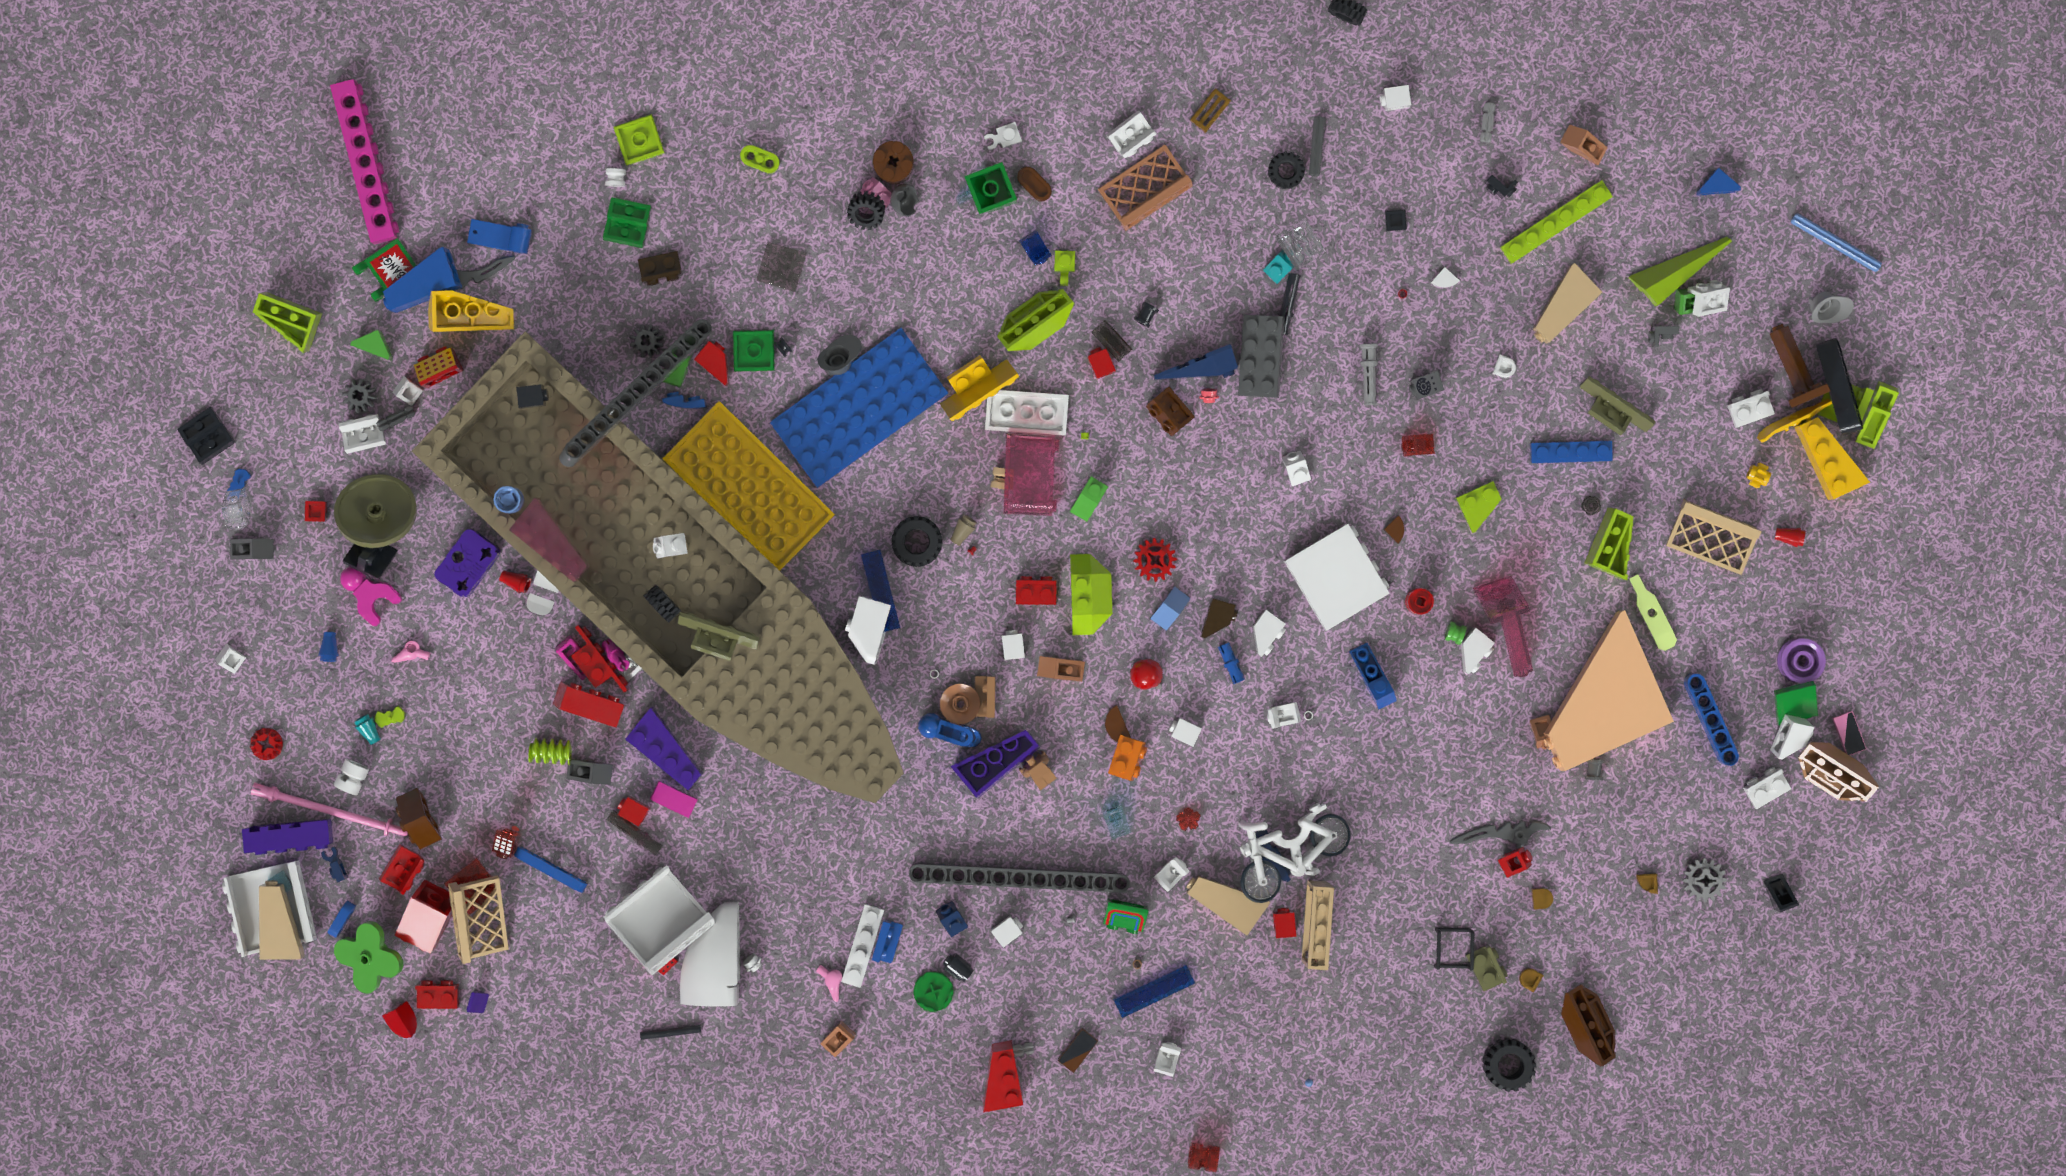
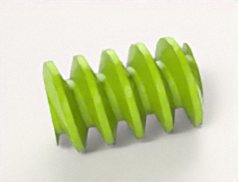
M535 737L533 743L529 745V762L532 763L535 757L536 763H540L543 758L545 764H548L551 759L552 764H557L559 760L561 765H565L566 761L570 765L572 758L570 740H567L566 745H563L562 739H559L558 744L555 745L554 739H551L550 743L547 744L546 738H543L540 744L538 738Z

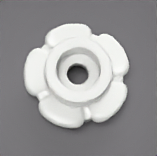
M755 953L747 957L743 962L746 971L749 972L751 970L755 972L761 966V957Z

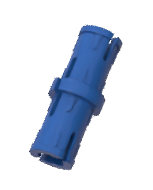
M1230 642L1219 646L1218 649L1225 663L1223 664L1224 668H1227L1232 683L1236 684L1245 680L1238 664L1239 660L1238 658L1236 659Z

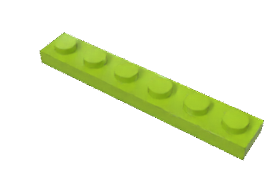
M1601 180L1501 246L1500 249L1510 264H1512L1613 196Z

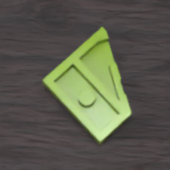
M1494 481L1456 498L1471 533H1475L1502 500Z

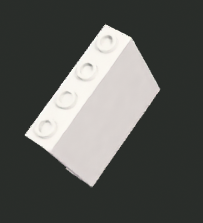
M1345 524L1343 527L1284 561L1325 631L1390 594L1387 590L1390 588L1385 578H1380L1377 573L1379 571L1377 564L1374 560L1370 561L1367 556L1369 553L1364 543H1359L1356 538L1359 536L1357 530L1353 525L1349 526V524Z
M299 860L224 878L222 888L228 896L227 909L229 913H232L233 921L231 922L233 933L237 935L236 948L238 953H241V957L260 952L259 886L265 884L267 880H277L278 884H284L301 943L317 939Z
M667 865L664 868H658L653 873V877L648 881H642L637 886V890L632 894H626L622 898L621 903L616 907H610L604 916L608 926L651 975L655 974L715 924L714 918L710 913L701 907L672 874Z

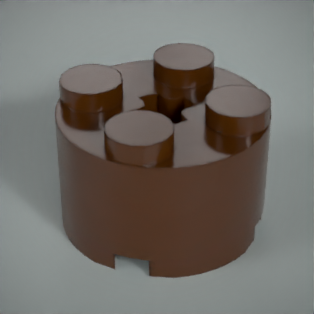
M888 141L880 145L875 151L873 166L877 176L882 181L889 184H900L906 181L912 174L914 159L912 152L905 144L900 141ZM890 159L899 160L896 167L888 165Z

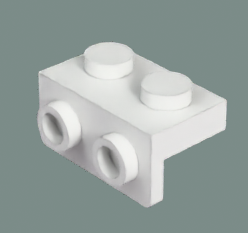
M1137 111L1106 136L1117 152L1126 158L1134 155L1142 145L1150 143L1157 133L1150 127L1141 112Z
M378 414L366 415L355 420L349 419L338 424L342 432L344 450L347 454L386 444L385 433L380 431L376 424L380 420Z

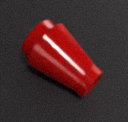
M1776 528L1775 540L1794 547H1803L1806 531L1801 530V528Z
M503 570L499 578L500 582H503L518 593H526L531 585V578L526 574Z

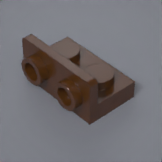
M1170 386L1146 405L1150 415L1157 419L1162 425L1163 430L1170 436L1175 435L1195 418Z

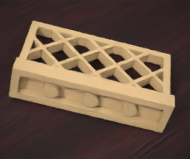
M1683 499L1680 512L1666 546L1742 575L1757 538L1759 539L1762 531L1759 528ZM1684 514L1691 516L1695 524L1683 528L1681 520ZM1706 522L1711 524L1713 532L1702 536L1699 525ZM1696 527L1700 537L1689 541L1685 531ZM1723 530L1729 531L1732 539L1721 543L1717 533ZM1683 532L1687 543L1680 546L1673 544L1672 541L1675 535ZM1715 534L1719 544L1708 548L1704 538ZM1743 537L1751 539L1747 548L1739 549L1736 540ZM1702 540L1706 550L1699 553L1694 552L1691 544ZM1734 542L1737 552L1727 556L1723 546ZM1720 547L1724 557L1718 560L1712 559L1710 551ZM1740 555L1742 562L1739 569L1732 567L1728 559Z
M493 876L460 885L456 882L448 884L457 952L462 963H470L472 958L508 950L499 877ZM495 883V889L491 894L483 891L488 884ZM473 888L476 892L471 899L465 897L464 890ZM480 894L488 897L482 905L474 902ZM491 900L497 902L498 905L493 912L486 909ZM471 905L479 908L473 917L467 914ZM483 911L490 915L484 924L477 920ZM494 918L500 921L495 930L488 926ZM474 923L481 926L475 935L469 931ZM485 929L492 932L487 941L479 938ZM498 936L502 938L503 944L493 946L490 943ZM476 941L484 944L480 950L472 952V946Z

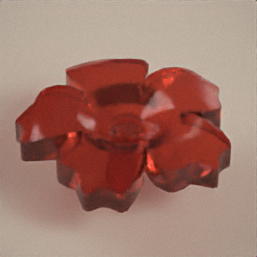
M1188 807L1184 808V813L1180 812L1176 816V821L1179 822L1181 830L1186 831L1188 826L1190 830H1196L1199 827L1197 821H1200L1201 815L1198 811L1194 812L1193 809Z

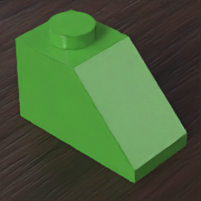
M1091 476L1070 512L1087 522L1108 486Z

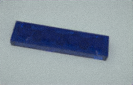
M881 550L861 554L872 600L891 605L883 633L900 629Z
M1184 965L1113 1000L1121 1017L1124 1018L1195 984L1187 965Z

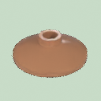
M955 684L948 687L942 694L940 709L948 721L956 724H966L978 715L980 698L978 693L969 685ZM958 701H964L965 705L963 708L957 706Z

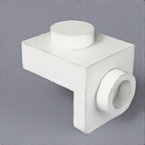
M1301 451L1290 452L1282 457L1292 486L1311 480L1306 460Z
M681 533L654 538L653 551L656 557L663 558L687 554L685 534Z
M1297 702L1268 709L1267 719L1272 729L1301 722Z
M1175 857L1167 862L1154 878L1168 892L1183 876L1189 873V870L1182 860Z
M1171 1042L1162 1043L1158 1050L1153 1071L1173 1077L1181 1048Z

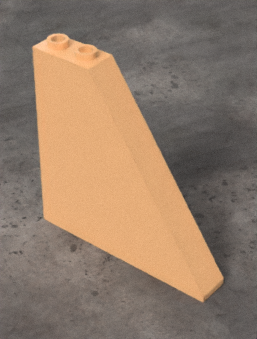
M1625 610L1618 611L1613 616L1544 733L1546 736L1544 743L1547 749L1552 751L1554 756L1552 758L1553 764L1560 771L1569 770L1674 722Z

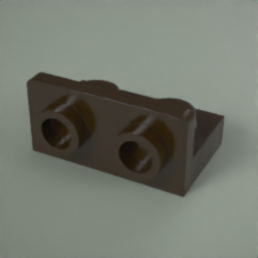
M678 251L638 259L641 282L643 284L647 283V286L657 285L659 280L667 279V282L679 280L678 276L683 275Z

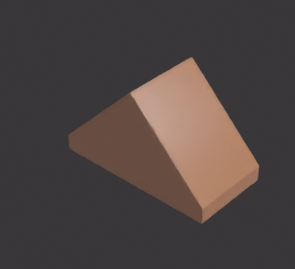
M840 1021L820 1044L836 1057L855 1038L856 1033L844 1022Z

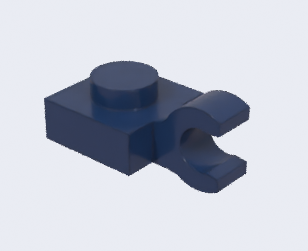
M334 846L331 848L333 852L331 857L326 854V851H322L321 856L324 860L330 862L331 868H329L331 877L336 879L338 883L347 879L348 875L341 859H339L338 850Z

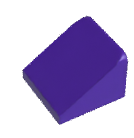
M478 990L473 991L468 1002L467 1012L484 1013L489 994Z

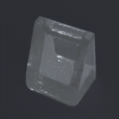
M392 927L384 935V943L389 949L391 948L401 955L410 943L394 936L397 930Z

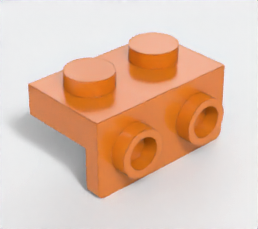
M1120 735L1108 774L1129 781H1134V778H1138L1141 771L1139 766L1140 760L1145 758L1147 752L1146 742Z

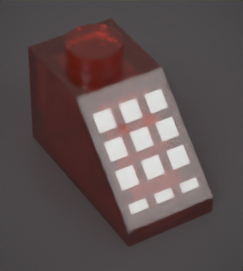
M505 827L497 829L492 851L496 852V856L506 860L508 857L512 858L522 833Z

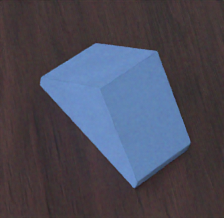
M1174 586L1150 619L1167 631L1191 598Z

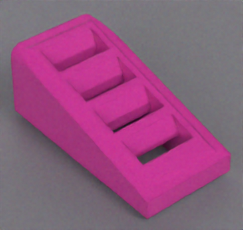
M570 635L555 647V651L583 681L586 675L583 671H579L580 667L578 665H574L575 661L573 658L571 660L568 658L576 650L581 649L579 644ZM571 644L573 647L564 653L563 650Z

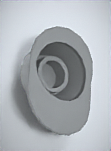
M1826 291L1808 299L1812 320L1816 323H1838L1846 319L1854 308L1853 301L1850 298L1835 296Z

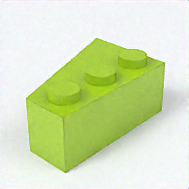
M268 292L258 294L253 313L271 328L277 330L287 341L298 347L302 353L310 351L322 313Z

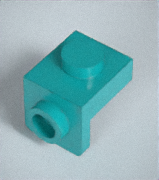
M1283 249L1263 271L1278 284L1298 262L1291 252Z

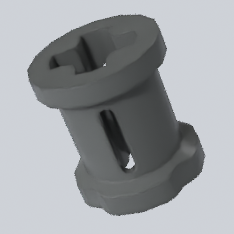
M1591 759L1586 761L1588 763V771L1585 779L1603 780L1602 764L1605 760Z

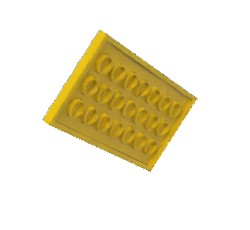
M720 401L662 458L779 571L835 516Z

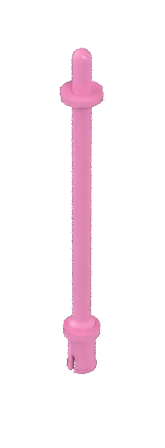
M255 782L253 784L255 789L251 790V795L266 798L269 802L280 800L384 830V836H388L389 832L402 836L408 835V832H403L400 826L393 825V819L391 818L386 823L282 793L276 786L268 787Z

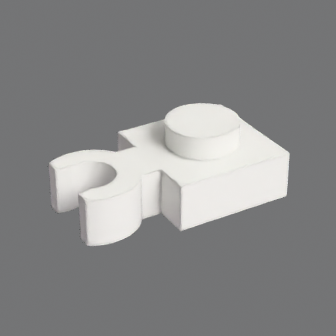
M1015 122L996 128L997 135L987 134L984 136L985 140L993 139L994 141L993 145L988 146V150L995 149L1000 143L1002 148H1006L1022 142Z

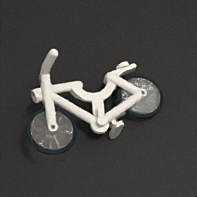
M1316 803L1309 807L1310 812L1298 820V825L1301 827L1299 835L1292 840H1284L1281 830H1276L1256 838L1255 831L1267 829L1268 824L1266 822L1248 823L1245 820H1240L1239 826L1247 831L1248 842L1241 846L1240 850L1245 857L1250 856L1251 863L1243 870L1240 880L1244 895L1253 902L1265 903L1272 900L1279 892L1281 887L1280 873L1275 865L1269 861L1262 860L1261 856L1289 868L1290 872L1297 877L1304 874L1312 876L1319 874L1320 870L1314 868L1311 862L1319 854L1333 857L1345 851L1351 837L1347 822L1336 814H1326L1319 817L1315 823L1312 822L1318 813L1327 808L1326 804L1320 805V803ZM1311 831L1310 837L1313 846L1302 857L1300 845L1306 840ZM1273 841L1274 844L1280 847L1290 848L1292 861L1261 847V845Z

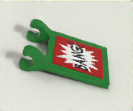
M396 238L364 261L353 266L352 269L356 275H360L368 268L371 270L382 286L371 293L373 300L378 302L385 297L384 290L417 265L399 239Z

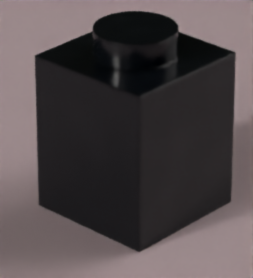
M544 385L516 387L518 408L520 409L546 406V401H549L548 390L544 389Z

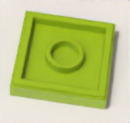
M652 114L613 127L626 166L665 154Z

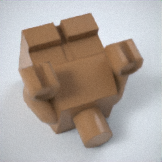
M1041 751V754L1038 753L1036 758L1032 755L1027 756L1025 760L1028 764L1022 765L1023 768H1019L1021 774L1025 778L1031 777L1040 790L1057 779L1047 765L1049 758L1044 751Z

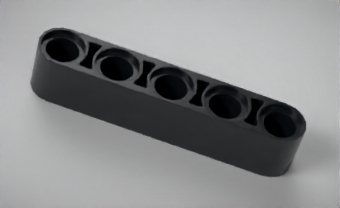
M1833 338L1816 344L1842 435L1862 430L1863 423L1838 339Z

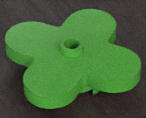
M367 921L360 925L356 931V939L345 937L334 946L336 959L341 964L353 968V983L360 992L365 994L378 989L381 983V976L392 978L403 969L401 955L387 947L384 943V931L374 921Z

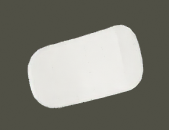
M537 570L533 584L558 593L559 590ZM531 593L527 599V608L538 615L548 614L554 605L553 601Z

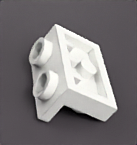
M1712 280L1707 284L1697 283L1696 286L1688 287L1687 292L1695 295L1693 315L1700 317L1727 311L1730 287L1722 285L1721 281Z
M1762 389L1751 392L1752 397L1744 399L1743 396L1732 399V404L1727 406L1735 428L1775 414L1768 396L1770 395L1769 391L1763 392Z
M1769 768L1764 772L1765 775L1759 779L1754 777L1746 782L1747 786L1743 789L1755 809L1791 790L1781 768Z

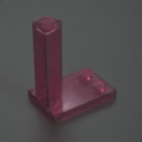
M1512 576L1474 587V595L1490 623L1494 624L1501 621L1514 677H1526L1529 672L1533 671L1520 616L1530 612L1527 601Z

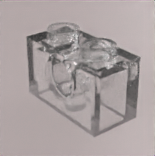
M246 488L225 493L221 510L227 529L234 528V530H240L248 526L252 506Z

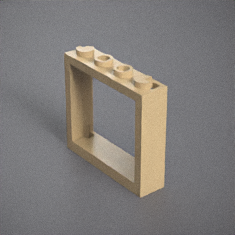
M1307 880L1301 959L1307 969L1328 970L1334 887L1327 881ZM1305 951H1308V958H1305Z

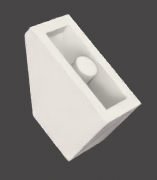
M1785 714L1770 751L1778 759H1784L1807 746L1809 739L1813 735L1814 726L1804 718Z

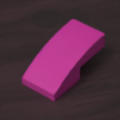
M658 781L650 797V800L688 818L697 802L696 798L661 781Z

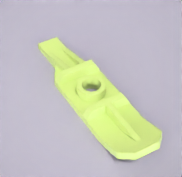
M1638 574L1629 578L1637 595L1636 605L1658 649L1666 651L1674 647L1677 639L1655 595L1646 590ZM1649 609L1655 610L1654 616L1648 615Z

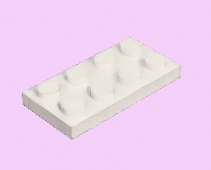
M999 390L996 395L987 398L985 430L1066 436L1069 395Z

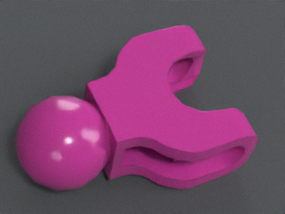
M350 566L345 568L340 575L341 585L346 590L352 591V594L357 598L358 613L372 626L377 627L381 622V618L374 610L376 599L385 598L392 604H399L403 600L402 596L389 583H376L369 578L366 579L365 574Z

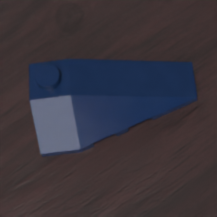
M1229 344L1206 353L1203 357L1192 359L1183 365H1178L1158 373L1153 378L1154 380L1219 377L1221 375L1227 378L1235 374L1234 370L1238 369L1232 346Z

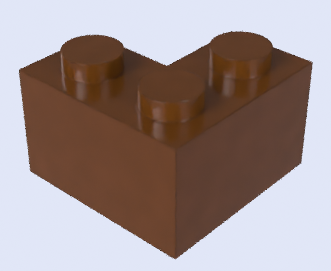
M418 787L396 797L398 806L395 809L401 818L399 825L403 832H408L407 834L412 844L415 843L421 850L442 840L439 826L431 816L427 800Z

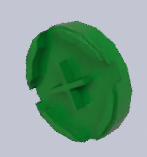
M931 971L924 973L915 982L913 993L917 1004L926 1011L936 1012L943 1010L950 1004L954 990L949 977L941 972Z

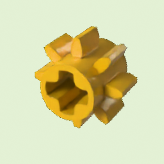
M1758 463L1757 466L1752 464L1746 475V478L1750 480L1749 485L1755 488H1760L1761 485L1766 486L1771 477V472L1767 471L1769 466Z

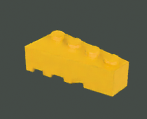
M1818 417L1795 426V430L1828 500H1834L1870 483Z

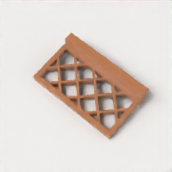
M1163 145L1099 188L1098 191L1124 230L1127 231L1193 187L1191 179L1185 174L1167 146ZM1163 152L1169 157L1167 165L1156 163L1157 156ZM1143 165L1152 166L1151 175L1139 174L1140 167ZM1155 167L1166 168L1165 178L1153 177ZM1169 169L1178 170L1181 177L1176 180L1167 179ZM1127 176L1135 177L1134 187L1123 186V179ZM1138 178L1149 180L1148 190L1136 188ZM1152 180L1164 182L1163 188L1158 192L1151 191ZM1110 187L1119 188L1117 199L1108 197L1104 191ZM1121 189L1133 191L1131 201L1120 199ZM1135 191L1147 193L1146 200L1142 203L1133 202ZM1118 204H1129V211L1121 216L1117 211Z

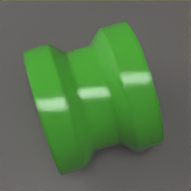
M1451 621L1444 640H1452L1457 645H1461L1467 626H1458L1455 622Z

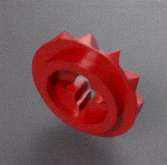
M262 728L251 737L250 748L253 755L260 760H272L281 753L283 740L276 730ZM269 737V744L273 747H268L264 750L263 745L259 741H266Z

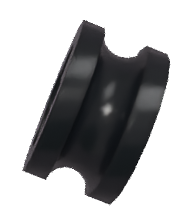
M782 337L779 342H774L784 357L787 356L788 352H793Z

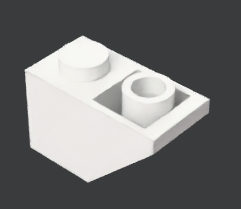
M1267 610L1263 611L1253 625L1256 650L1260 657L1264 654L1267 656L1274 647L1272 642L1275 638L1280 639L1286 631L1283 628L1285 623Z
M1476 627L1472 628L1461 643L1463 671L1466 674L1471 672L1474 674L1481 666L1480 660L1484 656L1487 658L1494 650L1492 647L1494 642Z

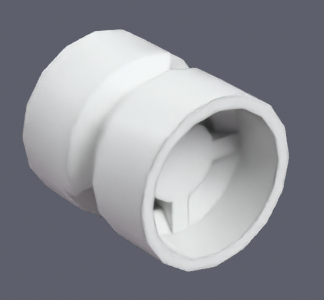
M345 759L341 767L342 774H338L334 786L352 795H358L362 786L360 781L365 780L369 768L353 760Z

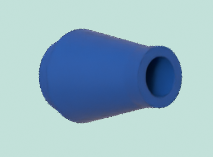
M324 632L318 654L320 661H337L339 654L335 632Z

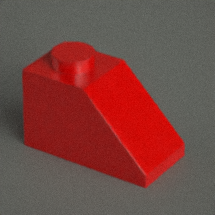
M709 341L694 360L727 387L729 377L727 355L723 353L725 348L717 341L714 344Z

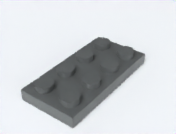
M1243 316L1238 396L1279 398L1285 317Z

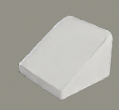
M403 376L393 390L394 395L410 406H413L423 392L422 388L405 376Z
M226 644L215 660L220 666L235 674L246 659V656L229 644Z

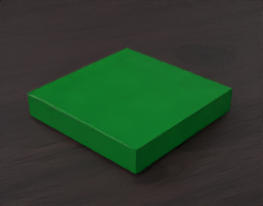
M774 330L733 331L734 372L775 371Z
M1814 681L1774 690L1778 725H1781L1785 714L1804 719L1818 716L1816 684Z

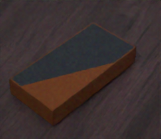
M1082 1028L1059 1057L1058 1062L1074 1073L1097 1044L1098 1040Z

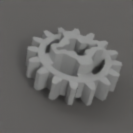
M1702 858L1701 863L1695 859V865L1688 864L1689 871H1683L1687 875L1686 878L1682 879L1683 882L1687 883L1683 889L1690 890L1688 896L1692 897L1695 895L1694 900L1699 901L1701 897L1703 902H1707L1708 897L1714 901V895L1721 896L1719 890L1726 889L1722 885V882L1727 881L1726 878L1722 877L1726 872L1724 870L1719 871L1721 865L1719 863L1714 865V860L1712 859L1708 863L1706 858ZM1709 867L1714 870L1716 876L1710 874ZM1699 868V872L1695 876H1692L1693 873ZM1704 875H1705V877L1711 879V880L1706 881V882H1705V885H1704V883L1697 881V880L1704 879ZM1692 884L1699 887L1700 893L1693 888ZM1716 884L1715 888L1710 891V888Z

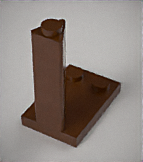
M1782 323L1773 327V332L1770 333L1771 339L1795 391L1791 395L1792 399L1788 400L1790 407L1793 408L1830 392L1827 384L1823 385L1822 382L1814 384L1789 326L1784 327Z

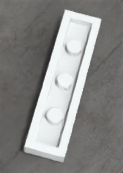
M867 904L864 905L841 982L861 988L884 909Z

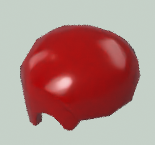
M1152 659L1139 660L1130 669V679L1133 685L1141 690L1157 687L1163 678V670L1160 664Z

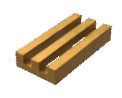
M1215 88L1190 121L1206 133L1231 100ZM1215 95L1219 96L1202 119L1198 121L1197 117ZM1224 100V104L1216 112V114L1209 121V123L1206 126H1204L1203 123L1205 122V120L1209 117V115L1220 103V101Z

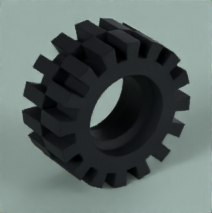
M1332 0L1328 12L1344 22L1360 26L1367 13V9L1355 0Z
M1284 151L1283 153H1278L1269 163L1268 177L1271 179L1272 184L1274 183L1278 188L1292 189L1302 181L1305 175L1304 162L1294 152ZM1283 163L1291 164L1294 168L1293 176L1283 178L1279 174V166Z
M860 191L850 199L847 217L850 219L851 224L855 222L856 228L860 225L862 226L861 230H865V227L868 230H872V226L875 229L878 227V224L882 223L885 213L884 201L880 200L879 195L874 197V192H871V195H869L868 191H864L862 195ZM868 207L871 210H873L874 213L864 214L859 210V208Z
M656 584L643 595L649 604L668 623L681 612L678 606Z

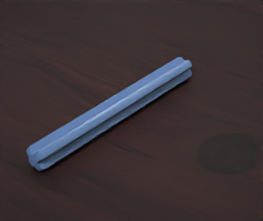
M1796 213L1791 219L1793 225L1874 272L1880 269L1882 264L1880 261L1802 215Z

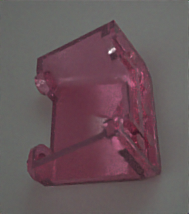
M1006 433L1004 515L1052 516V512H1056L1057 500H1053L1055 451L1059 452V439H1055V435Z

